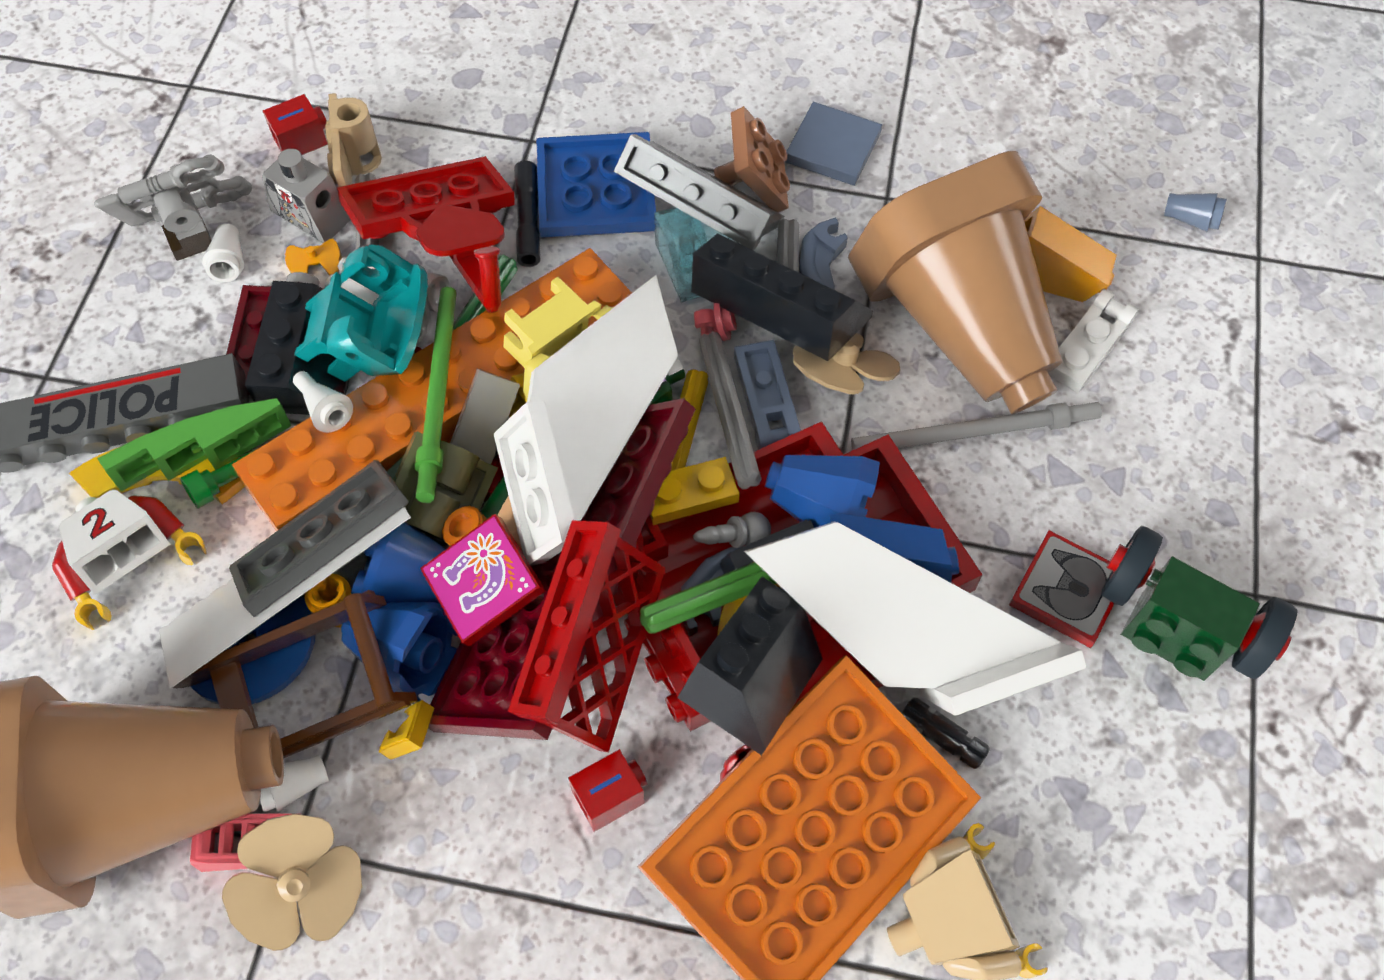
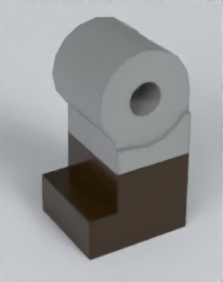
M176 186L155 193L154 203L163 222L162 229L175 259L179 261L206 251L212 240L189 190L186 187L178 188Z

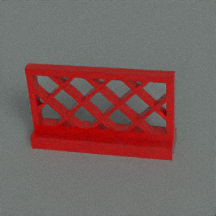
M572 520L508 712L520 718L535 720L591 748L609 753L646 634L645 627L640 623V610L643 606L656 602L666 568L619 537L621 530L610 522ZM614 554L617 570L608 575L607 572ZM642 569L647 573L641 592L637 593L633 573ZM620 581L625 602L615 607L611 586ZM599 600L603 616L592 622ZM628 614L630 627L627 636L622 638L618 619ZM606 628L610 648L600 654L596 633ZM584 646L587 652V663L581 666L579 670H577V665ZM613 660L616 672L612 683L608 685L603 666ZM591 675L595 695L584 701L580 682ZM567 696H569L572 711L560 718ZM599 707L601 720L595 735L592 733L588 714Z

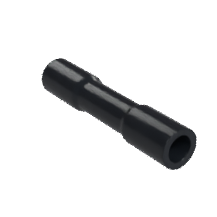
M520 161L514 167L518 218L516 254L518 264L524 267H533L540 262V234L537 228L536 198L538 196L537 166L531 161Z

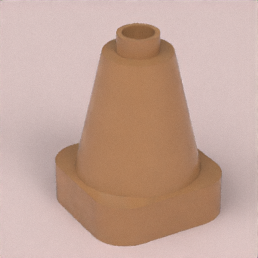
M1007 151L918 186L895 198L870 219L848 255V259L871 302H878L895 296L985 402H990L1002 397L1011 414L1021 412L1056 393L1058 390L1049 372L1062 363L1024 222L1041 202L1042 195L1017 151Z
M39 676L0 681V912L15 919H22L85 907L92 898L97 875L256 811L260 803L261 789L280 786L284 779L283 751L276 727L268 725L253 728L249 715L243 709L67 701Z

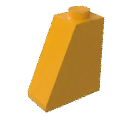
M1041 206L1029 214L1024 222L1043 292L1083 303L1095 294L1100 293L1103 289H1108L1114 279L1112 271L1117 256L1115 253Z

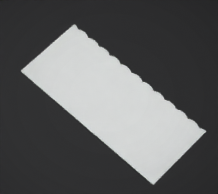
M402 507L255 617L243 606L232 578L226 585L217 588L207 598L192 606L189 611L176 617L169 625L159 629L170 689L411 517L406 508Z

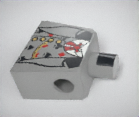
M286 149L282 151L278 156V160L264 171L262 179L270 210L320 242L324 243L328 239H332L351 220L339 202L338 190L332 177L323 169L304 159L298 150Z

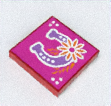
M497 514L489 517L420 568L461 642L467 646L474 644L546 591L503 519Z

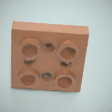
M744 106L731 112L734 160L714 169L715 177L731 186L744 181L769 208L778 213L788 209L787 191L790 190V183L785 174L784 161L787 160L785 147L780 140H774L767 132L762 120L758 117L754 118Z

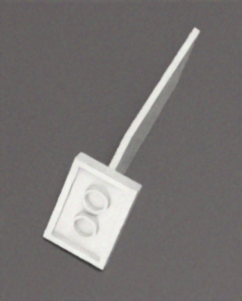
M656 275L531 372L528 401L494 433L522 551L531 566L543 564L562 551L571 521H581L678 357Z
M834 521L744 551L883 686L918 688L921 697L955 716L1087 668L1081 649L1054 639Z

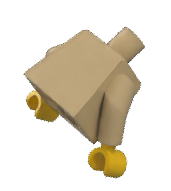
M980 823L973 824L963 837L958 836L929 849L910 877L911 888L903 894V899L911 917L887 927L890 942L897 955L900 957L924 947L932 965H943L951 976L970 980H1004L1018 976L1034 978L1045 974L1048 971V967L1036 970L1028 962V954L1041 950L1042 947L1039 944L1033 943L1019 948L1020 945L982 862V859L995 846V842H991L987 846H981L974 841L973 837L980 834L984 826Z

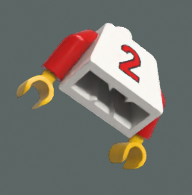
M110 490L99 498L88 497L78 503L76 513L60 523L59 530L62 541L57 546L52 568L70 601L76 600L78 603L74 613L75 619L83 626L94 630L89 622V615L92 611L98 609L101 617L108 622L111 620L112 615L108 607L91 598L89 595L91 591L96 595L171 545L168 541L171 538L176 542V551L181 561L186 565H194L192 559L184 551L187 547L195 545L200 547L202 552L206 554L207 551L202 538L193 532L185 533L182 530L184 524L159 499L136 495L127 498L117 490Z

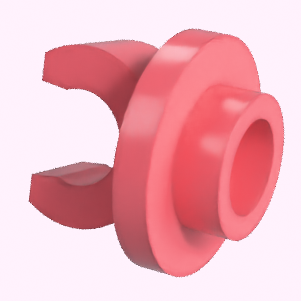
M714 303V310L700 309L694 312L696 329L701 328V336L703 334L709 335L714 331L719 333L723 341L731 339V331L737 329L735 314L720 307L719 303Z

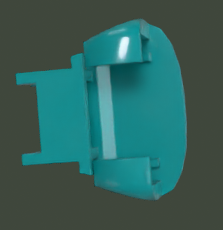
M370 244L352 251L343 263L341 274L336 272L331 277L330 284L306 303L305 309L311 312L304 342L296 348L294 355L307 362L323 353L334 356L336 360L328 366L327 372L343 381H347L359 371L370 376L402 374L414 354L423 322L428 289V278L425 268L419 264H411L380 245ZM351 278L379 296L371 305L342 288V283Z

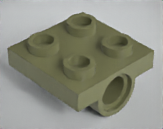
M417 431L414 432L393 480L409 501L404 507L411 518L406 522L421 532L444 541L442 529L446 519L455 510L464 506H472L480 511L498 468L480 460L477 455L470 451L441 441L440 448L444 452L443 468L441 473L437 474L435 499L430 503L419 502L416 499L419 472L415 470V458L417 449L422 446L423 434Z

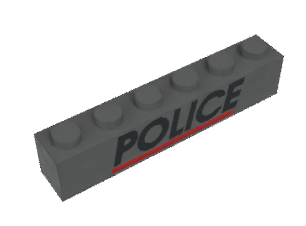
M231 353L0 403V472H16L25 465L39 462L57 463L65 460L67 456L84 452L92 454L102 453L111 446L129 443L143 435L184 419L234 405L249 403L248 390L245 386V371Z

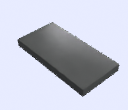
M378 459L368 464L230 565L229 569L242 604L253 617L409 503Z

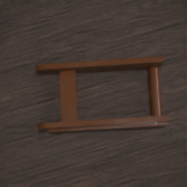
M372 590L346 596L343 601L227 649L173 687L176 689L186 688L212 678L220 708L245 710L250 717L253 728H257L259 726L241 666L350 620L374 700L280 738L283 759L409 707L412 703L418 701L415 692H393L368 612L387 604L384 596L375 595V592Z

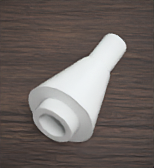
M300 371L294 376L293 383L303 393L312 423L317 430L329 433L337 431L347 424L353 413V404L349 397L320 383H316L305 371Z

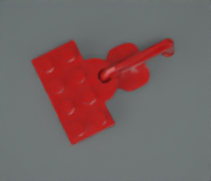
M486 156L337 187L339 202L363 239H379L386 237L390 233L403 231L410 238L418 240L429 254L449 256L487 312H498L501 305L498 262L500 249L490 246L500 243L504 239L505 233L502 224L491 213L498 212L501 208L514 206L515 197L513 189Z

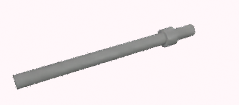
M1064 402L1047 405L1046 410L851 438L852 450H855L889 434L897 448L1045 426H1048L1051 430L1067 428L1072 422L1101 418L1102 409L1099 402L1068 406Z

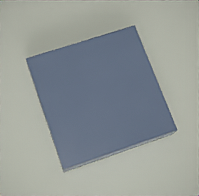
M813 101L786 151L787 160L785 162L855 186L881 134L882 124Z

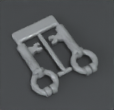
M209 154L201 158L187 159L179 165L171 166L170 171L119 187L118 193L95 200L94 205L96 208L130 226H137L152 219H155L157 222L162 221L154 203L155 193L159 191L161 192L176 186L178 188L186 187L189 192L201 189V191L191 194L199 209L205 206L213 208L218 203L236 201L242 196L249 195L252 191V185L242 176H235L233 179L221 181L213 178L221 175L224 172L225 166L222 161ZM204 168L199 172L187 173L188 171L192 172L195 169ZM227 189H231V190H229L228 192H225V193H218V192H224V190H227ZM140 199L139 202H136V203H133V204L129 203V202H132V201H135V200ZM152 205L150 213L141 210Z

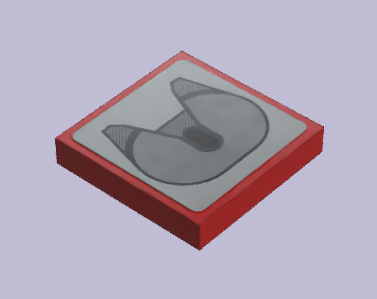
M1048 530L1009 606L1092 648L1115 604L1101 595L1103 586L1112 571L1106 568L1109 560Z

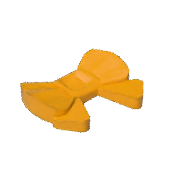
M328 239L320 246H308L303 249L290 245L286 248L285 261L290 273H308L309 266L318 264L324 268L329 276L339 272L338 263L342 259V255L334 239Z

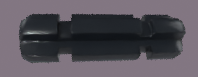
M913 697L908 702L902 714L915 728L920 727L923 729L922 735L950 754L954 755L955 752L960 754L961 758L959 760L971 768L977 769L980 767L990 750L986 743L975 736L973 739L966 736L968 731L937 710L934 714L928 710L930 706L919 698Z

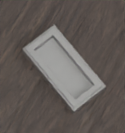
M477 368L450 443L477 455L480 460L491 464L497 449L494 433L507 421L520 384Z

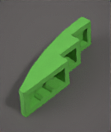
M277 398L234 405L187 418L158 429L97 459L119 490L123 491L160 469L168 481L207 458L216 470L291 427V424Z

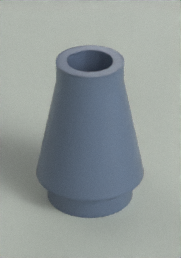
M1170 193L1164 216L1175 218L1208 232L1209 228L1219 230L1227 199L1217 197L1218 193Z

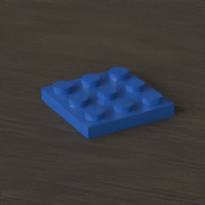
M650 132L536 138L540 237L657 231L655 195L613 172L630 135L637 134L650 142Z

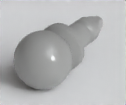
M749 512L742 517L733 516L729 518L727 524L705 527L693 535V539L709 545L729 542L734 548H740L771 535V524L763 514Z

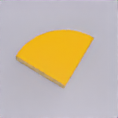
M420 700L408 707L404 713L409 715V717L400 725L395 733L390 730L387 731L379 747V753L392 760L421 749L434 707L424 700Z

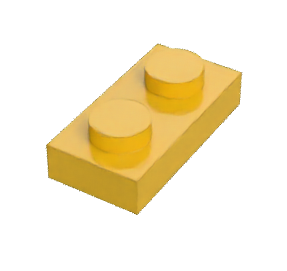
M726 456L670 471L654 501L655 506L650 515L653 525L738 503L739 492Z

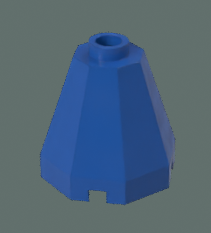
M785 455L781 464L773 461L764 487L772 489L770 500L799 522L806 519L808 521L811 520L814 528L831 523V514L841 513L866 517L868 510L864 508L868 497L872 498L880 462L863 456Z
M386 602L387 605L368 612L393 692H415L418 701H420L419 694L431 696L436 693L458 649L451 646L452 636L458 637L439 603ZM349 620L341 625V641L363 663Z

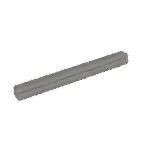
M712 331L709 335L703 334L699 339L738 486L742 489H748L750 486H758L761 476L719 333Z

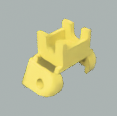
M556 277L551 281V291L555 294L554 297L523 318L513 309L505 313L504 322L516 335L511 331L504 335L503 347L525 368L523 392L527 401L531 372L587 329L591 316L598 320L614 307L606 305L601 309V304L595 300L587 305L559 277Z

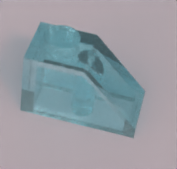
M676 207L654 213L655 244L680 302L699 298L700 296L691 292L693 253L707 242L706 233L701 222Z

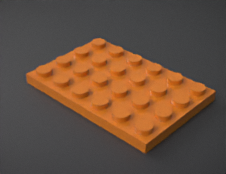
M846 655L840 658L792 707L762 756L751 749L637 867L742 980H821L907 883L926 852L940 845L981 797Z

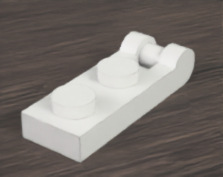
M1105 289L1100 292L1093 305L1059 347L1062 358L1061 365L1049 372L1050 377L1077 393L1081 391L1139 312V308L1128 303L1125 306L1113 299L1115 295ZM1106 313L1116 319V321L1112 324L1101 316Z

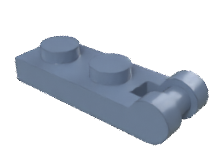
M769 340L734 347V360L755 431L758 450L801 431L775 341ZM782 421L783 427L770 430L768 422Z

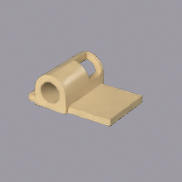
M333 93L328 94L329 120L326 121L327 124L325 125L329 150L327 162L329 174L335 185L338 184V187L353 184V175L366 174L377 169L382 157L367 105L357 98L338 99L337 94ZM370 152L373 155V160L363 166L360 156Z

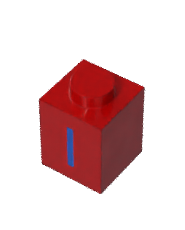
M305 94L262 110L271 135L281 152L286 149H296L301 155L328 145L323 131L327 120L320 106L313 108Z
M620 749L568 777L571 791L593 832L645 804L642 788L648 785L647 780L636 760L633 759L627 762Z

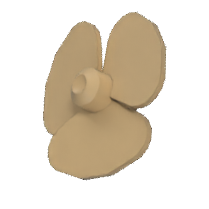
M857 333L829 361L797 345L793 348V363L806 377L826 388L846 394H859L863 391V380L856 371L869 379L877 381H890L900 374L899 362L890 354L877 350L860 352L859 349L863 346L864 339Z
M294 813L267 819L243 835L238 843L237 853L240 862L248 869L276 878L242 872L233 875L226 881L222 890V900L230 923L249 942L273 951L283 950L290 947L296 941L300 932L298 903L301 922L306 935L316 941H326L333 938L353 915L362 888L361 863L357 852L351 847L344 845L335 846L330 849L334 840L333 828L323 818Z

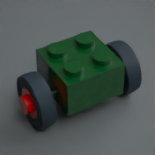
M1140 526L1126 547L1119 544L1106 568L1112 571L1103 586L1101 595L1111 602L1123 606L1128 602L1136 589L1142 587L1146 582L1148 586L1142 592L1120 634L1131 640L1132 644L1139 650L1156 654L1172 663L1180 673L1189 677H1197L1203 681L1232 655V667L1236 671L1249 678L1257 679L1270 667L1274 660L1278 661L1287 650L1292 638L1289 635L1294 627L1298 610L1293 605L1280 598L1272 597L1256 614L1260 603L1173 556L1161 570L1156 568L1153 570L1156 564L1155 557L1162 544L1163 537L1148 527Z

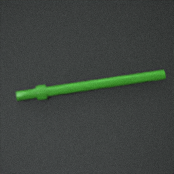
M443 287L440 290L422 446L417 449L415 458V470L419 472L416 499L422 503L434 501L437 474L441 473L443 468L444 452L440 448L457 296L456 290L452 287Z

